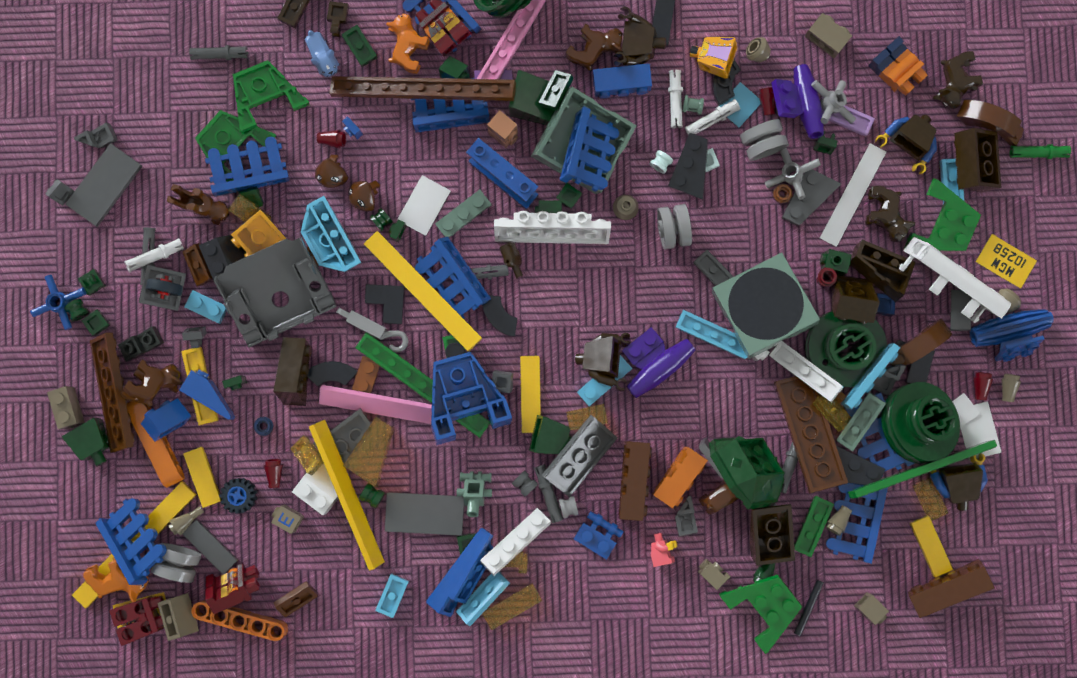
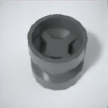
M525 470L511 483L515 488L521 490V494L524 497L538 485L535 480L529 478V474Z

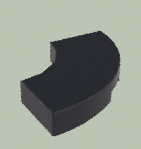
M733 60L727 79L714 75L712 90L717 106L735 96L732 89L733 80L741 71L735 60Z
M489 295L491 299L487 303L482 304L488 321L499 332L515 337L518 318L510 316L504 310L501 296Z
M329 361L311 367L307 377L318 387L329 381H337L346 386L357 375L358 371L345 363Z

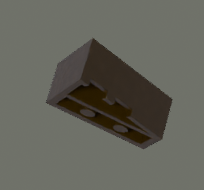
M862 239L854 247L850 265L893 301L897 302L905 295L916 262L912 260L907 268L901 271L899 269L901 263L904 264L908 258Z
M283 337L273 390L283 405L306 406L307 374L309 372V358L312 354V347L306 338Z

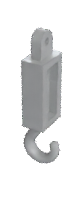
M338 308L336 313L347 318L346 322L380 340L394 336L401 337L403 341L401 346H389L392 351L401 352L408 346V337L403 331H387V328L352 310L349 313Z

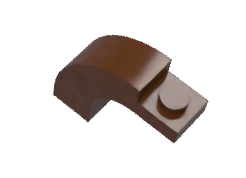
M964 100L957 114V117L966 126H978L998 132L1010 146H1017L1023 135L1024 129L1020 126L1022 122L1020 118L990 103Z
M941 318L925 327L917 336L899 346L900 349L897 352L899 355L891 365L904 364L907 366L910 363L912 364L949 339L952 333Z

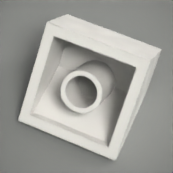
M320 460L303 476L292 491V493L321 515H326L338 500L326 467Z

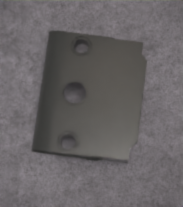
M302 237L293 241L284 239L226 266L224 273L214 278V282L223 297L224 306L228 314H231L248 347H252L267 339L272 341L279 337L278 334L303 322L305 325L313 322L314 317L336 307V302ZM318 281L321 285L315 289L310 286V283ZM283 291L288 295L289 302L283 307L274 305L272 296L275 292ZM247 314L250 316V319L243 321L240 315Z

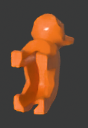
M408 14L398 15L393 22L386 23L389 27L388 30L394 32L397 36V43L392 58H389V62L396 63L409 73L418 74L421 65H419L418 61H411L410 56L416 49L427 51L430 45L429 37H420L413 28L412 18Z
M114 557L113 561L108 563L110 573L106 576L99 573L97 564L88 567L83 573L84 580L97 593L98 598L123 590L129 594L130 600L134 603L149 583V578L146 576L148 581L144 585H129Z

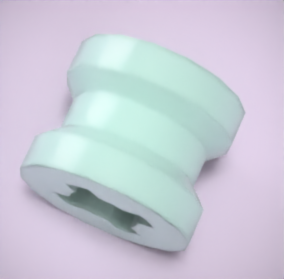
M658 150L655 154V159L651 160L649 164L658 172L665 174L667 166L672 164L673 159L668 154Z

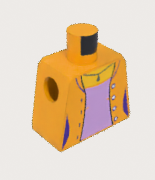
M706 37L702 47H691L690 57L698 58L697 62L701 70L727 79L738 48L736 38Z

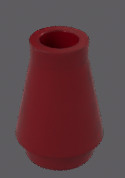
M773 88L759 89L760 94H758L764 111V116L774 115L776 102Z
M340 129L318 132L317 143L340 149L346 145V133L341 132Z
M823 268L819 271L816 280L819 285L829 287L835 284L837 275L833 269Z
M976 372L973 377L975 399L987 400L993 382L992 374Z
M281 459L265 460V465L263 466L268 487H280L283 468Z

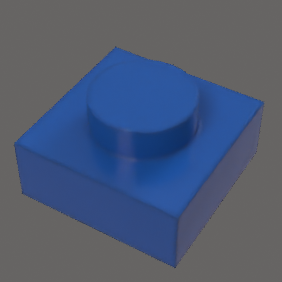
M348 116L342 121L345 125L343 129L350 137L354 135L356 139H359L363 135L361 130Z

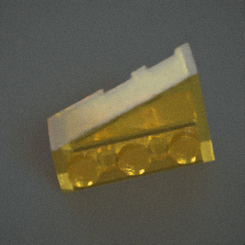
M375 417L343 466L374 487H378L395 427L381 418Z

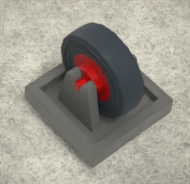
M146 265L138 303L178 311L186 273Z

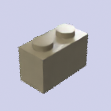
M822 13L808 30L805 37L832 58H835L852 35L847 28L835 23L831 16Z
M65 386L47 392L58 429H70L85 423L74 387Z
M188 593L158 603L168 641L199 631L197 620L192 616V603Z

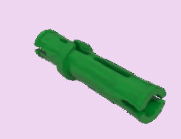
M1047 144V146H1011L1010 149L1013 150H1009L1010 158H1069L1071 154V146H1053V144Z

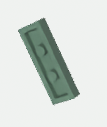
M479 189L436 222L435 225L445 237L448 236L450 238L492 206V204Z
M869 392L836 441L853 451L884 408L886 402Z

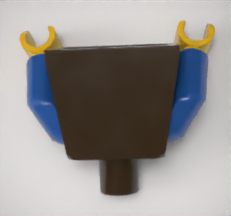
M913 115L911 118L904 117L895 120L885 130L886 133L884 135L877 136L875 142L880 138L883 139L884 143L880 146L881 148L885 146L887 139L891 137L890 141L917 161L922 159L920 163L913 165L912 171H915L919 165L921 167L919 174H923L926 171L925 164L929 163L937 150L935 137L937 130L930 124L932 120L928 115H922L921 117Z
M982 453L979 454V461L976 459V455L971 456V464L940 468L939 472L936 470L930 471V477L935 488L944 498H948L951 503L956 504L957 509L960 511L969 509L968 501L980 498V492L983 491L988 482L985 466L982 465L985 461V455Z

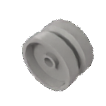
M779 119L761 123L740 135L743 145L750 146L746 151L749 161L768 157L789 146L787 137L785 135H778L783 130Z
M675 205L673 215L668 206L658 208L657 224L663 249L674 248L676 240L680 247L691 246L692 231L686 205Z
M160 543L166 546L167 551L162 557L164 561L156 563L151 568V573L173 581L193 582L196 570L191 566L199 565L201 553L179 545Z

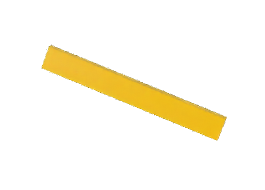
M378 231L364 243L377 259L468 352L482 340V337Z
M325 420L309 426V429L370 571L385 561Z
M184 481L180 482L148 516L149 521L145 525L146 530L155 529L159 534L170 523L169 520L174 519L197 494ZM140 532L131 539L132 542L141 536ZM113 554L99 566V573L105 576L110 573L108 563L113 561ZM86 581L72 594L85 609L98 598L97 593Z

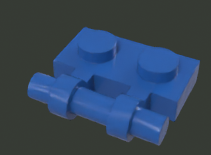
M590 511L587 518L593 521L592 524L589 526L583 522L573 539L607 560L616 545V542L610 538L613 534L620 538L624 531L619 529L615 523L611 524L603 519V516L599 513L595 514ZM598 525L608 530L605 535L595 530Z

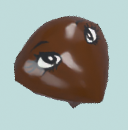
M331 154L329 159L323 160L315 170V178L323 187L335 188L341 186L349 178L341 164L337 163L338 155Z
M376 180L370 183L366 181L354 182L348 191L350 204L362 211L370 212L374 210L375 195L378 194L376 189L380 188L381 185Z

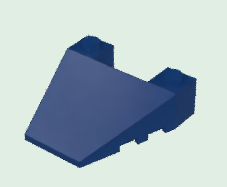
M471 352L433 362L431 429L436 445L455 440L456 433L452 421L487 411L492 429L511 424L512 416L507 400L501 395L496 385L489 379L485 370Z

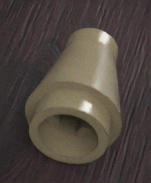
M1004 374V378H1001L1002 401L1014 402L1022 381H1020V376Z
M842 505L829 519L826 528L840 536L841 533L845 532L852 511Z

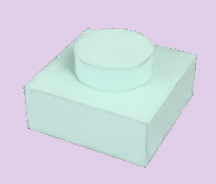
M713 148L709 149L707 153L706 172L720 167Z

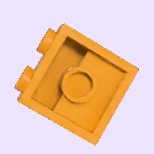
M261 209L231 234L233 237L231 241L238 249L242 247L246 251L245 257L286 239Z

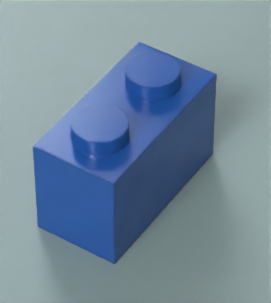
M177 398L173 401H165L157 410L153 408L146 412L141 425L156 442L185 425L191 418V415Z

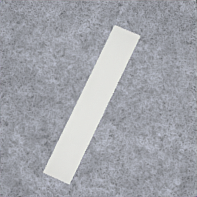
M871 143L869 144L820 237L822 240L837 247L886 151Z

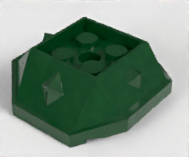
M738 436L713 439L709 443L710 457L731 492L743 501V505L747 509L769 507L778 502L785 480V473L779 465L777 457L773 455L763 438L745 439Z

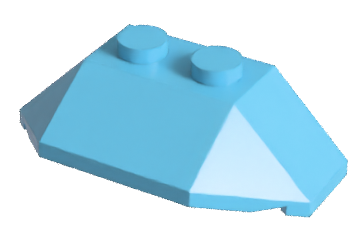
M325 196L309 203L306 207L301 234L319 266L346 272L360 264L361 261L354 246Z

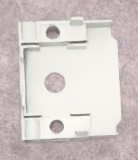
M913 237L903 250L910 256L904 264L901 263L899 267L901 271H904L910 262L916 258L940 274L929 288L934 294L938 295L948 281H950L971 296L972 299L961 313L968 318L972 317L971 321L974 323L980 320L979 317L985 309L1001 319L1009 310L1011 303L929 243ZM979 306H981V307L979 308V310H978V311L975 313V315L973 316V313L976 311V309H977Z

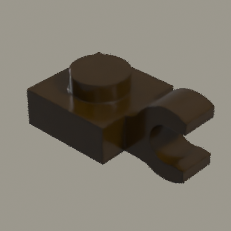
M329 1L327 21L332 22L330 33H332L333 37H340L341 23H347L348 3Z

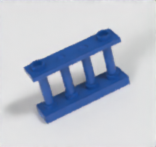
M480 138L467 150L466 154L471 157L468 163L526 210L539 196L535 192L539 186Z

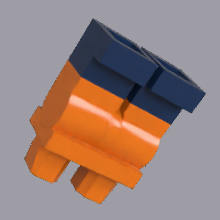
M898 36L868 66L894 92L899 90L906 96L915 88L908 81L911 77L919 84L928 75L922 68L924 63L921 60L919 61L917 56L910 52L903 44V39Z

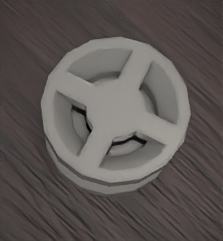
M574 496L567 500L559 499L563 518H567L572 514L575 516L579 515Z

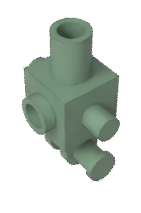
M470 471V473L460 472V482H465L464 489L457 488V496H463L464 504L467 506V516L477 517L479 515V506H484L485 497H492V489H485L484 482H492V473L482 474V471H478V474H474V471Z

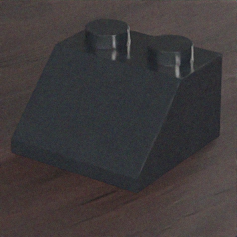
M232 235L217 237L199 245L213 280L215 276L224 273L226 266L245 258L244 254L246 251L242 247L238 249L231 241L233 239Z

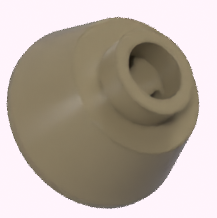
M764 37L753 39L746 49L747 59L755 62L766 61L771 51L767 40Z
M621 195L613 203V212L621 220H630L638 213V202L631 195Z
M1007 288L999 290L998 293L1011 303L1006 313L1013 312L1021 307V299L1016 293Z

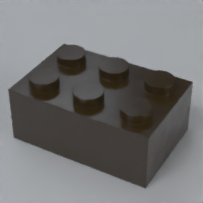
M972 128L954 133L958 190L986 192L1002 188L998 132Z

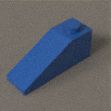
M200 369L198 372L191 370L179 391L226 419L234 420V413L213 380L208 378L209 374Z

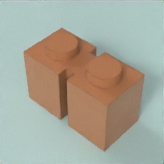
M499 110L487 124L488 133L502 146L507 148L509 144L512 146L518 139V127L514 121Z

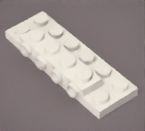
M520 211L514 213V220L509 218L494 219L495 242L609 244L611 221L603 219L591 221V214L585 212L568 214L567 212L548 213L540 211L538 213H529L527 211Z

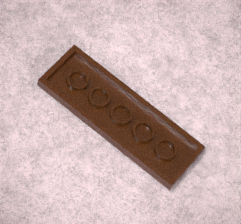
M113 332L104 333L90 340L110 453H115L134 447L135 438L130 428L131 417L127 412V400L121 396L124 380L120 375V359L116 353V339L113 337Z
M797 376L775 381L776 392L809 494L847 484L848 480L819 393Z

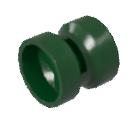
M368 483L362 491L359 500L370 503V506L376 509L383 499L385 492L381 489H375L374 485Z

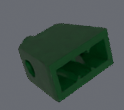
M537 415L529 451L543 454H559L573 437L569 435L570 427L550 418Z
M92 418L62 436L63 440L81 461L92 458L96 467L107 462L102 452L110 447L101 418Z

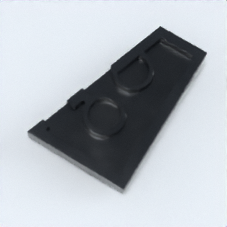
M689 133L669 182V187L704 200L708 139Z
M836 446L848 483L865 486L881 480L885 468Z

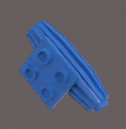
M1046 309L1020 311L1005 315L1002 319L1000 317L993 318L971 328V331H969L971 342L975 347L1000 344V350L995 357V361L1003 360V362H1008L1019 355L1027 357L1032 355L1033 351L1044 340L1043 336L1033 338L1032 335L1050 328L1054 318L1052 313Z

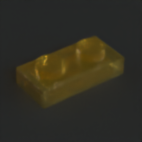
M239 193L229 206L228 211L246 222L261 208ZM261 209V211H262V212L269 218V220H270V219H271V215H269L268 213H266L264 210Z
M819 394L813 402V405L838 432L844 430L852 418L836 399L831 403Z
M604 404L566 412L570 431L580 429L590 415L594 416L602 424L608 423Z
M305 435L290 448L307 474L313 475L324 464L320 453Z
M931 478L912 485L926 516H929L931 521L948 514V510Z

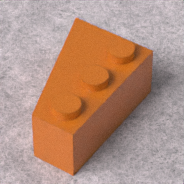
M683 447L652 495L671 508L674 506L678 507L684 498L682 495L694 484L693 480L702 472L708 460L691 448Z

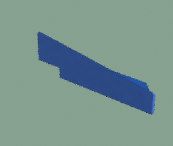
M484 528L479 529L427 599L426 603L437 613L451 617L458 602L466 604L484 573L486 567L480 560L494 548L491 545L493 535Z

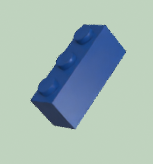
M650 64L593 69L592 77L595 97L599 96V98L605 99L611 97L610 95L617 94L619 97L628 96L629 93L643 95L651 91Z

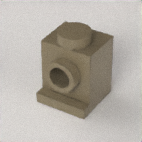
M705 559L699 565L700 570L698 573L716 590L731 577L726 572L722 574L723 569L716 562L712 564Z

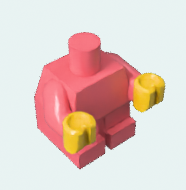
M662 533L654 534L655 542L651 543L653 567L674 563L675 558L671 556L670 551L677 548V541L674 540L668 543L667 539L663 540Z

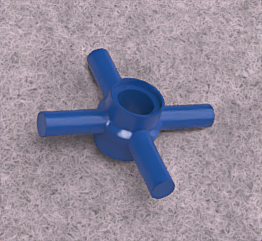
M47 275L44 278L51 294L47 296L46 304L30 310V313L33 317H36L49 310L59 314L64 330H69L72 328V325L64 307L72 300L86 295V290L80 288L65 295L58 292L53 276ZM60 298V305L57 307L56 302Z

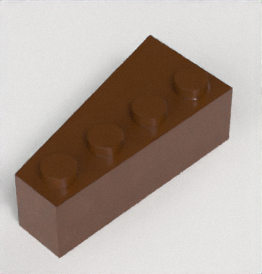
M624 441L619 519L643 521V517H647L645 497H648L649 486L646 485L647 478L650 477V466L648 464L652 454L651 443Z
M977 559L941 577L934 578L924 585L912 587L908 594L919 618H922L995 589L984 565L980 559Z

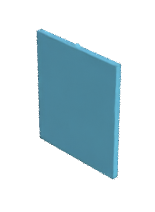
M741 82L733 89L735 96L720 105L722 107L733 99L738 102L740 110L727 117L738 128L761 104L759 98Z

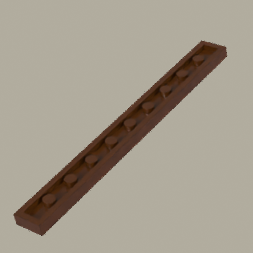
M332 76L329 94L331 97L514 101L516 82L515 80Z

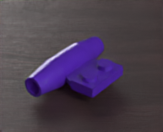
M801 64L793 69L794 84L792 81L775 79L771 84L778 116L795 118L800 115L808 137L816 139L824 134V125L820 121L823 116L819 93L811 86L815 80L809 66Z
M652 327L622 350V353L631 364L641 369L626 386L635 398L654 389L681 368L696 351L694 346L688 339H684L665 350L664 341Z

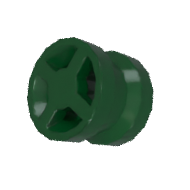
M382 208L378 209V213L370 216V219L381 232L387 224L393 223Z
M82 299L73 300L64 307L65 311L70 314L72 322L81 320L89 314V310L83 306Z

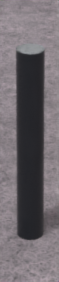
M816 580L794 634L802 635L824 582Z

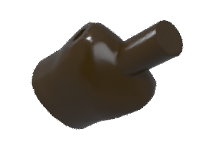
M507 243L502 245L499 249L504 264L512 268L516 279L523 277L520 269L522 258L516 244Z

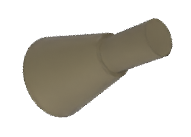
M199 506L191 513L169 520L171 523L169 525L170 530L174 535L179 534L181 536L194 519L203 514L204 511Z

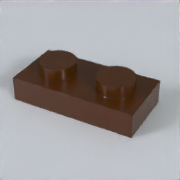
M200 243L194 244L182 252L196 286H202L213 279L200 250Z
M306 581L273 603L275 608L286 618L317 598L318 594Z

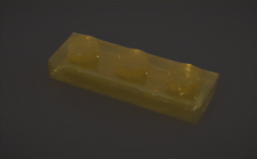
M531 583L488 608L482 615L490 629L493 630L542 601V598L534 584Z

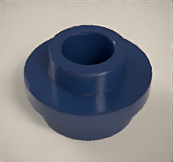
M260 417L254 423V430L260 436H267L273 431L274 424L268 417ZM262 423L267 424V429L263 430L261 428Z

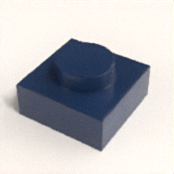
M877 293L880 303L876 314L890 317L895 315V301L887 295Z

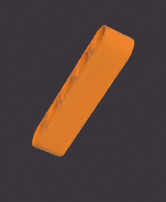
M135 401L128 402L126 406L131 422L163 486L168 488L184 480L183 470L166 436L154 442L141 425L145 418L144 414L152 408L147 404Z
M205 599L194 604L191 611L192 616L197 620L272 641H279L288 633L286 622L236 607L223 610L225 619H220L218 613L213 614ZM200 605L206 607V614L200 612ZM238 615L244 618L243 625L238 624L236 620ZM256 621H260L263 624L262 630H258L255 627ZM274 626L281 628V635L274 633Z

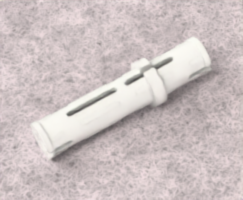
M670 70L668 93H670L671 128H676V121L678 128H682L681 92H683V87H681V70H675V74L674 70Z
M733 99L726 105L716 107L715 111L686 126L685 130L688 135L689 133L696 135L720 120H726V117L739 111L740 106Z
M178 238L165 245L160 244L158 248L124 261V263L127 265L126 268L130 273L159 259H166L169 255L184 250V247L181 246L182 243Z

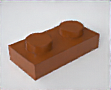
M362 356L352 390L372 394L380 366L370 358Z

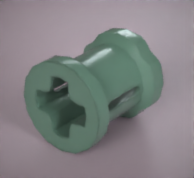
M685 95L682 112L691 111L701 115L704 98L694 99Z

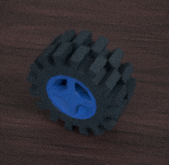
M245 478L229 480V482L224 484V488H221L222 494H219V498H222L220 502L224 504L223 508L235 514L249 511L258 499L256 497L258 491H255L256 486L252 485L251 481Z

